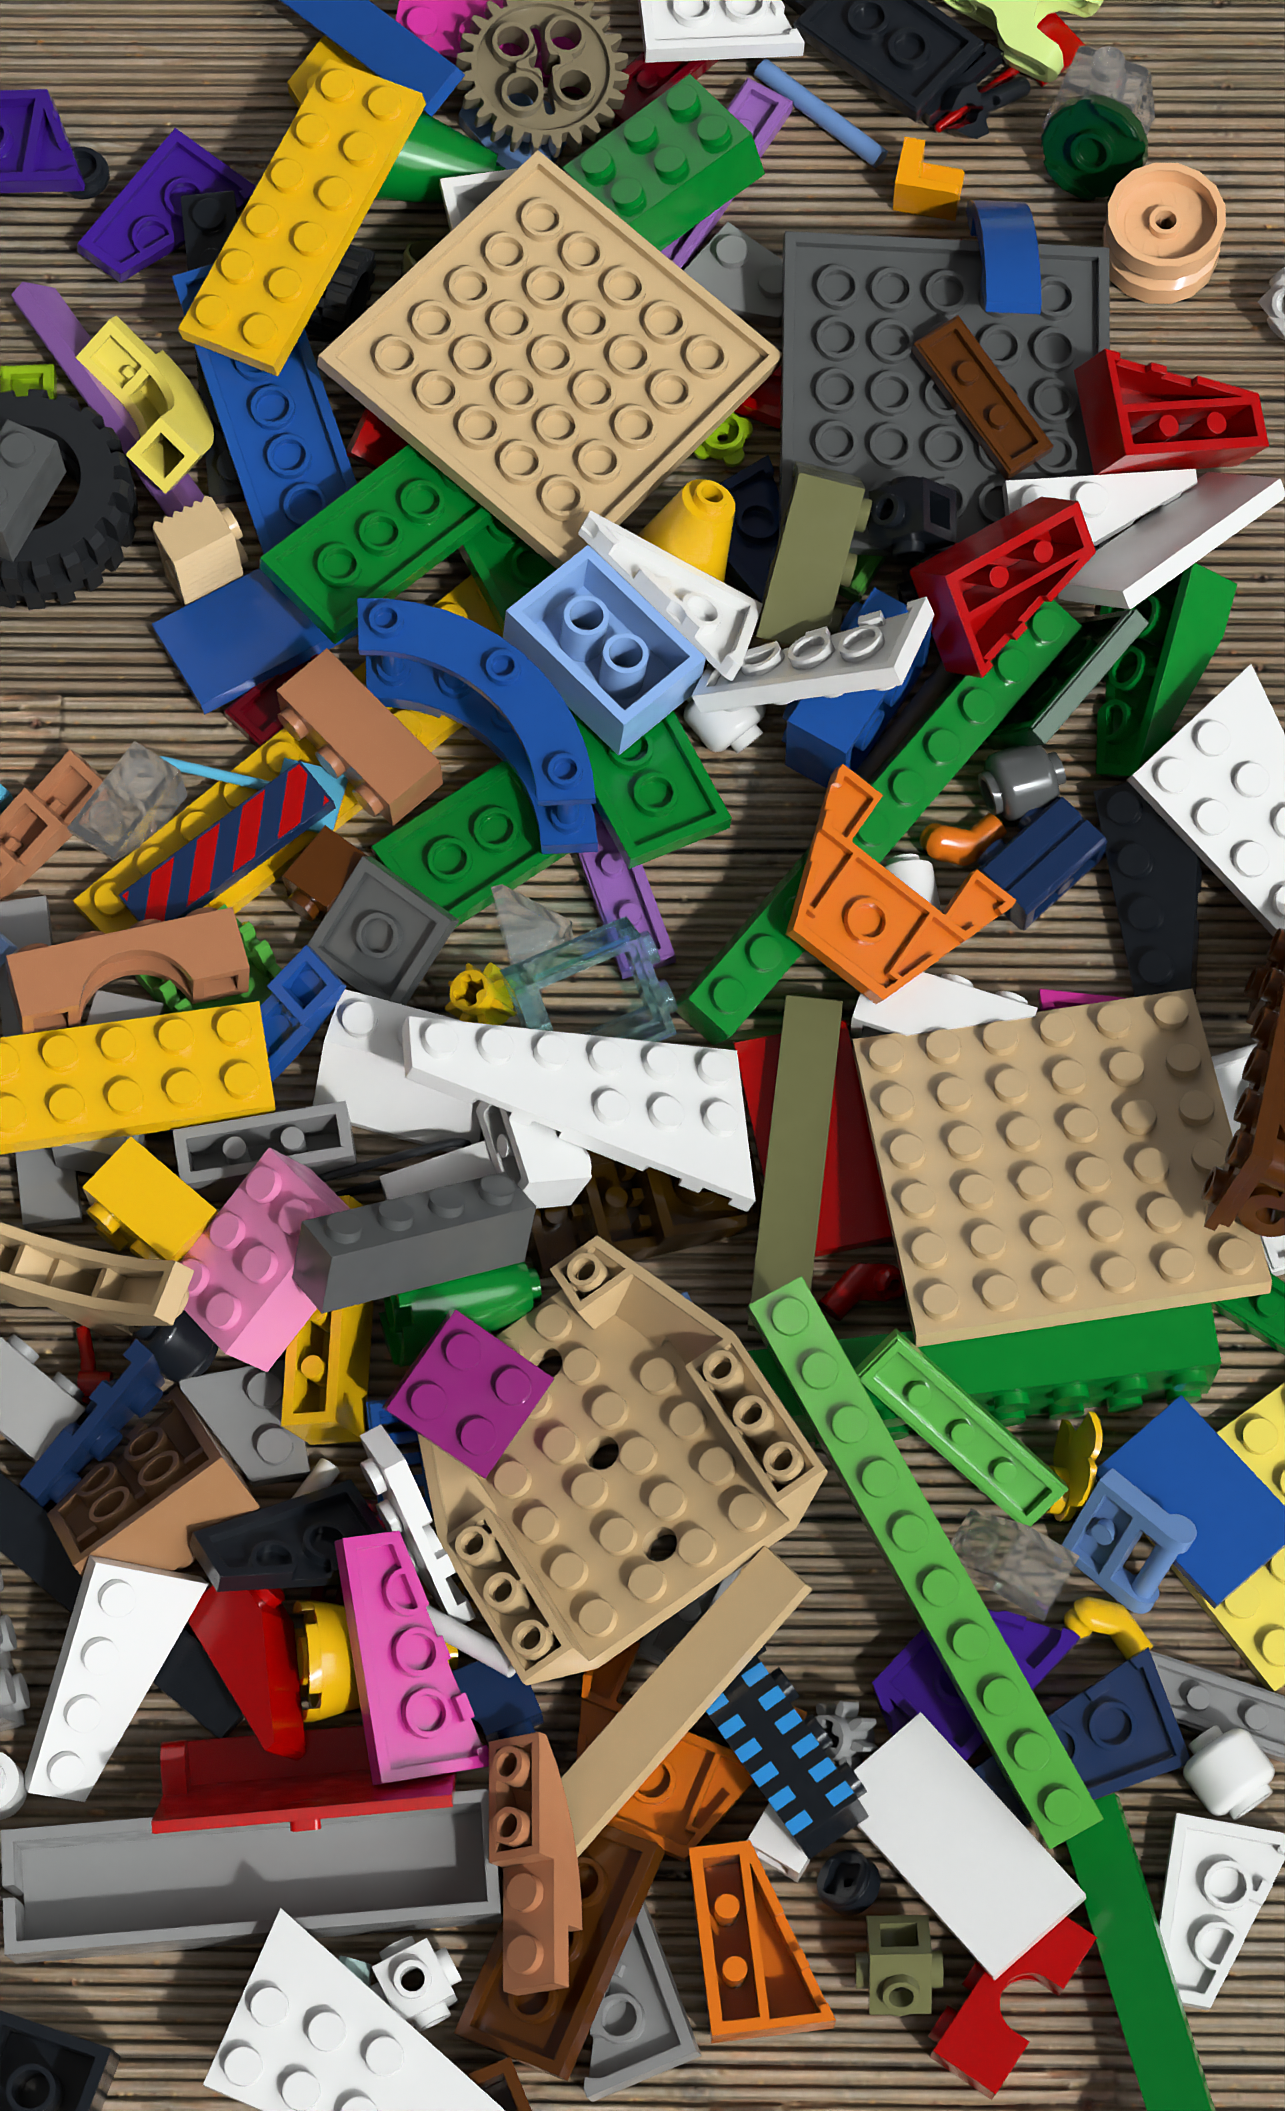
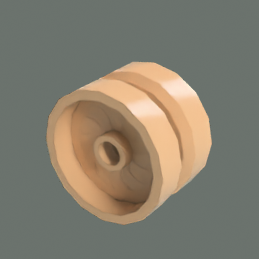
M1152 163L1132 170L1117 183L1108 202L1106 224L1103 228L1101 247L1109 248L1110 281L1127 296L1148 304H1173L1193 297L1209 282L1217 265L1220 244L1226 227V206L1216 185L1200 171L1179 163Z

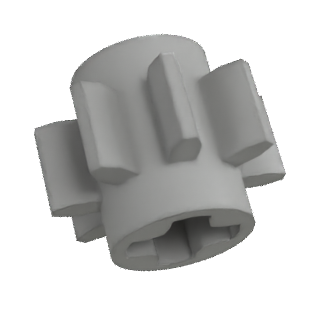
M840 1701L837 1706L830 1703H818L816 1705L818 1716L815 1718L833 1742V1745L827 1748L825 1752L836 1768L847 1761L854 1771L863 1763V1759L867 1758L871 1752H876L879 1749L875 1745L873 1729L877 1723L876 1719L857 1716L859 1702Z

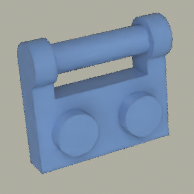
M1112 1468L1098 1481L1058 1552L1127 1609L1134 1613L1144 1614L1149 1612L1159 1597L1158 1586L1178 1554L1188 1551L1197 1536V1529L1187 1517L1180 1514L1167 1513ZM1144 1532L1157 1544L1139 1573L1132 1575L1123 1565Z

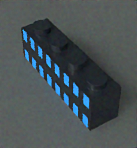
M680 1641L665 1651L667 1656L680 1643ZM763 1645L707 1709L706 1713L807 1858L811 1859L869 1817L858 1799L867 1793V1790L847 1761L837 1768L825 1752L827 1748L833 1745V1742L813 1714L804 1720L801 1719L791 1705L800 1696L780 1667L769 1673L758 1658V1656L767 1651Z

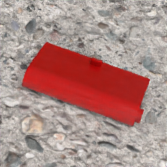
M363 1725L304 1731L306 1754L299 1761L265 1751L256 1735L187 1741L186 1739L163 1741L160 1746L163 1797L151 1821L152 1834L290 1822V1831L299 1832L321 1829V1819L450 1808L453 1807L457 1772L373 1786Z

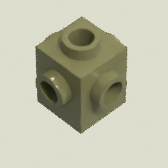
M928 1915L867 1916L866 1951L855 1952L856 1989H867L869 2015L889 2014L905 2016L909 2014H931L932 1988H943L942 1950H932Z

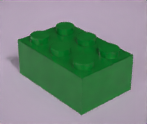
M691 74L562 167L566 174L659 251H662L765 175L752 133Z

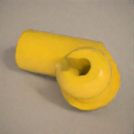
M1086 1596L1076 1600L1074 1608L1069 1609L1064 1615L1066 1628L1073 1630L1080 1636V1639L1089 1636L1093 1631L1109 1635L1126 1660L1145 1647H1149V1650L1153 1648V1644L1130 1612L1120 1603Z

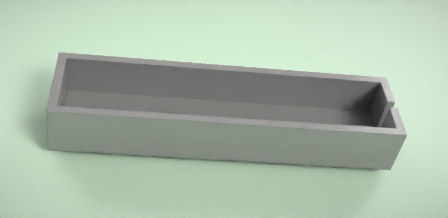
M489 1789L457 1791L454 1794L453 1807L327 1818L321 1819V1829L291 1832L290 1822L152 1834L151 1821L153 1817L0 1830L2 1886L13 1896L24 1895V1905L15 1897L3 1898L4 1955L15 1964L265 1943L280 1908L314 1938L502 1923L503 1920L500 1867L489 1863Z

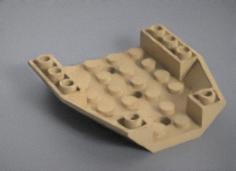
M598 1235L550 1268L562 1290L495 1336L537 1367L546 1358L551 1356H561L562 1366L558 1374L553 1377L554 1380L486 1479L478 1476L418 1434L437 1537L522 1683L526 1686L597 1669L751 1561L764 1545L769 1548L796 1529L828 1473L738 1336L731 1329ZM617 1444L619 1454L616 1461L606 1469H594L593 1458L596 1452L604 1445ZM675 1535L677 1547L672 1556L664 1561H652L650 1552L654 1542L661 1536Z

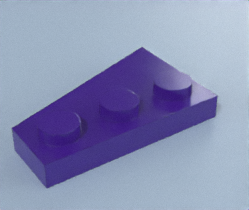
M174 128L77 243V252L116 281L122 283L185 244L181 196L234 190L237 212L245 208L256 186Z

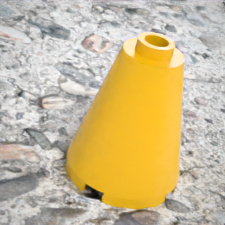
M707 479L692 480L670 500L637 536L724 583L735 514V501L730 492L717 482Z
M310 1599L297 1600L293 1607V1614L304 1613L303 1628L294 1629L301 1697H307L309 1709L302 1710L303 1722L319 1721L361 1708L345 1606ZM445 1642L451 1659L447 1661L451 1670H456L458 1667V1649Z

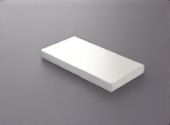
M1218 472L1205 473L1197 479L1196 485L1182 492L1179 498L1162 508L1161 506L1157 507L1098 549L1058 594V598L1065 601L1132 609L1282 501L1283 497H1285V490L1281 479Z
M921 1712L854 1770L867 1790V1793L858 1799L869 1815L857 1827L994 1981L1086 1899L1085 1892Z

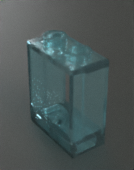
M627 916L501 969V975L521 1028L554 1031L538 989L625 953L643 1007L581 1034L660 1042L676 1035L677 1032L670 1013L677 1011L678 1007L666 980L658 981L653 965L660 962V956L650 933L647 930L639 933Z

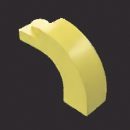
M114 316L106 322L75 358L129 412L139 430L140 439L126 453V456L166 494L178 484L211 448L214 440L212 421L200 395L176 363L163 350L155 354L119 317Z

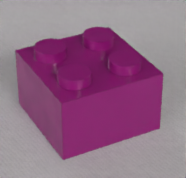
M453 1309L445 1316L382 1409L469 1470L486 1479L554 1378L465 1315Z

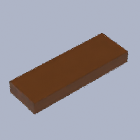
M959 315L913 344L911 349L913 354L1006 481L1051 453L1054 445Z

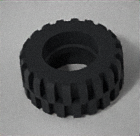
M29 389L28 396L16 397L14 390L0 393V431L6 420L9 419L56 440L66 469L65 475L74 479L80 486L73 503L63 515L52 523L31 531L14 562L0 557V606L14 608L17 601H26L28 610L45 609V601L59 598L61 605L77 600L74 592L86 587L89 592H92L104 583L101 573L105 569H108L110 572L116 571L124 560L121 546L127 548L132 545L136 532L133 520L138 516V500L127 457L123 452L121 441L113 428L105 427L103 417L91 407H84L80 411L77 399L64 394H58L56 400L49 399L47 390Z

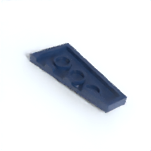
M1149 1647L1143 1648L1047 1715L1093 1800L1185 1766L1190 1759ZM992 1754L972 1767L977 1775L1024 1826L1030 1824Z

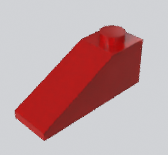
M212 1585L201 1596L188 1619V1623L264 1750L299 1761L306 1754L294 1622L282 1605L285 1595L281 1588L217 1592Z

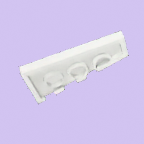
M926 596L907 602L908 612L885 619L882 611L879 610L859 616V627L831 635L828 627L825 626L806 632L805 636L796 640L786 649L781 650L777 641L748 649L743 664L732 681L725 678L708 663L692 694V698L700 713L721 710L734 712L744 707L771 703L784 705L800 699L822 696L835 698L845 693L872 689L877 691L889 690L903 684L935 614Z
M89 1555L24 1774V1788L28 1793L81 1802L86 1801L207 1588L208 1583L202 1577Z

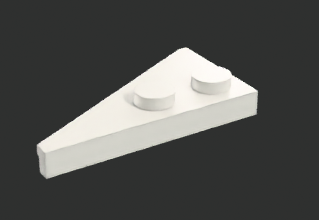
M1196 469L1009 480L1005 481L1002 487L1005 516L1041 496L1079 501L1093 544L1096 546L1131 526L1136 519L1158 506L1162 508L1179 498L1182 492L1197 484Z
M590 510L579 529L578 535L693 644L715 669L725 678L732 681L743 664L763 604Z

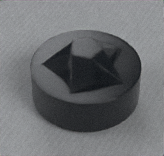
M854 1850L838 1852L824 1863L817 1879L819 1897L827 1906L841 1915L853 1916L860 1914L872 1905L879 1893L881 1884L880 1873L876 1865L861 1853Z

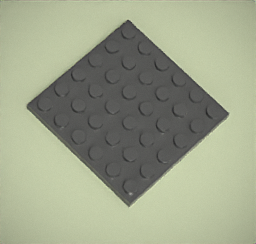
M785 231L782 253L781 352L783 357L781 361L778 540L781 532L780 524L783 511L787 509L795 479L792 478L796 461L860 477L865 487L863 498L869 499V491L890 486L891 480L901 476L925 477L956 490L957 543L1005 517L1002 487L1006 480L911 351L916 341L957 315L962 319L1054 445L1051 453L1009 480L1094 475L1074 370L1103 349L1110 350L1109 248L1038 244L1041 273V313L985 312L980 287L983 265L978 241ZM867 525L864 533L854 531L849 549L850 553L892 557V553L870 545ZM1110 538L1094 546L1095 550L1097 551L1110 542ZM953 545L947 546V547H943V548H940V549H936V550H932V551H928V552H926V553L933 552V551H938V550L948 549V548L952 547Z

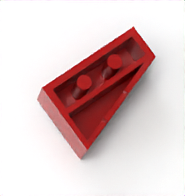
M1041 496L909 570L919 599L927 596L935 614L931 632L947 672L983 678L994 666L990 661L1010 639L1017 640L1028 628L1025 624L1026 621L1044 602H1052L1096 553L1079 501Z

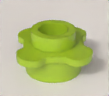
M732 413L693 452L694 455L702 460L709 457L723 460L725 465L729 467L740 465L745 458L743 451L745 439L749 438L753 433L751 422L744 417H739ZM720 435H725L728 439L725 442H720L717 438Z

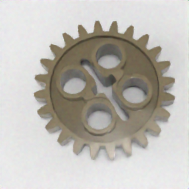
M489 0L486 2L484 12L486 19L473 15L470 23L472 33H463L461 37L460 48L465 52L457 54L455 66L464 71L465 76L456 88L469 91L463 99L462 106L464 109L479 108L474 121L476 128L491 122L493 129L490 140L492 142L497 141L506 134L511 137V152L514 153L523 141L529 143L531 156L540 149L541 144H548L551 154L556 158L559 156L562 142L566 141L576 153L580 151L582 144L581 134L596 142L601 131L599 124L609 128L613 125L615 113L612 109L621 110L625 95L620 90H625L629 81V75L621 72V70L626 68L628 54L615 52L621 43L622 36L620 33L605 35L610 22L608 15L600 17L595 21L591 18L594 2L589 1L578 9L573 6L574 0H503L502 9L496 3ZM533 28L538 29L540 33L543 72L545 75H550L547 95L554 112L552 115L547 114L544 108L542 72L540 68H534L538 51L531 32ZM566 37L576 47L570 50L560 49L555 46L552 39ZM505 43H513L519 46L524 53L519 56H509L503 53L499 46ZM568 86L576 87L584 93L585 98L571 100L561 92V89ZM514 93H523L529 96L533 104L526 107L513 104L508 96Z

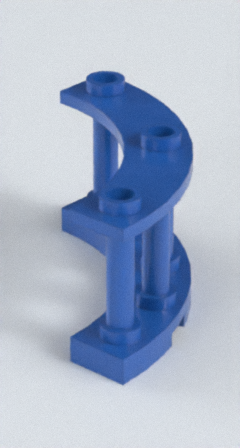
M357 598L359 655H366V688L385 707L413 710L437 718L443 715L469 728L470 734L487 745L504 762L507 761L520 779L523 790L534 812L540 834L542 854L598 852L595 815L592 804H596L593 772L587 748L575 718L560 693L545 674L516 647L498 634L472 620L444 609L417 602L385 598Z

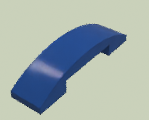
M968 200L966 214L970 235L977 236L983 265L980 287L985 312L1040 314L1042 299L1039 249L1035 224L1028 204L1025 202Z
M305 945L267 985L273 993L260 1006L272 1082L310 1042L328 1018L346 988V985L308 945Z

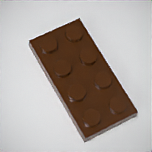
M606 1825L578 1857L583 1930L568 1932L569 1987L519 1996L504 1992L502 1920L454 2034L466 2041L505 2057H511L515 2061L568 2082L665 1854V1850L656 1843Z

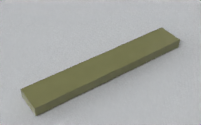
M786 995L750 1304L800 1276L803 1277L811 1291L843 1001ZM749 1317L747 1331L758 1332Z

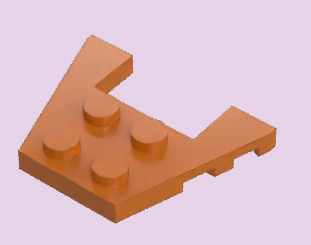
M841 764L833 771L829 779L786 935L873 1003L878 1004L939 961L940 958L979 932L995 918L1008 911L1017 900L976 869L967 875L943 912L934 907L852 842V839L883 795L846 765Z
M633 1643L601 1667L584 1672L576 1760L624 1707L623 1704L618 1703V1700L637 1657L640 1643ZM794 1707L802 1720L807 1718L806 1711ZM687 1732L607 1825L656 1843L665 1850L666 1855L686 1862L689 1857V1848L701 1845L750 1788L754 1780L732 1749Z

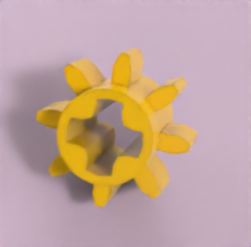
M490 962L482 972L468 963L466 964L465 971L461 972L453 981L448 982L451 1002L445 1006V1010L461 1021L501 1026L510 1017H515L516 1012L513 1010L514 1000L512 996L519 989L516 985L504 979L505 971Z

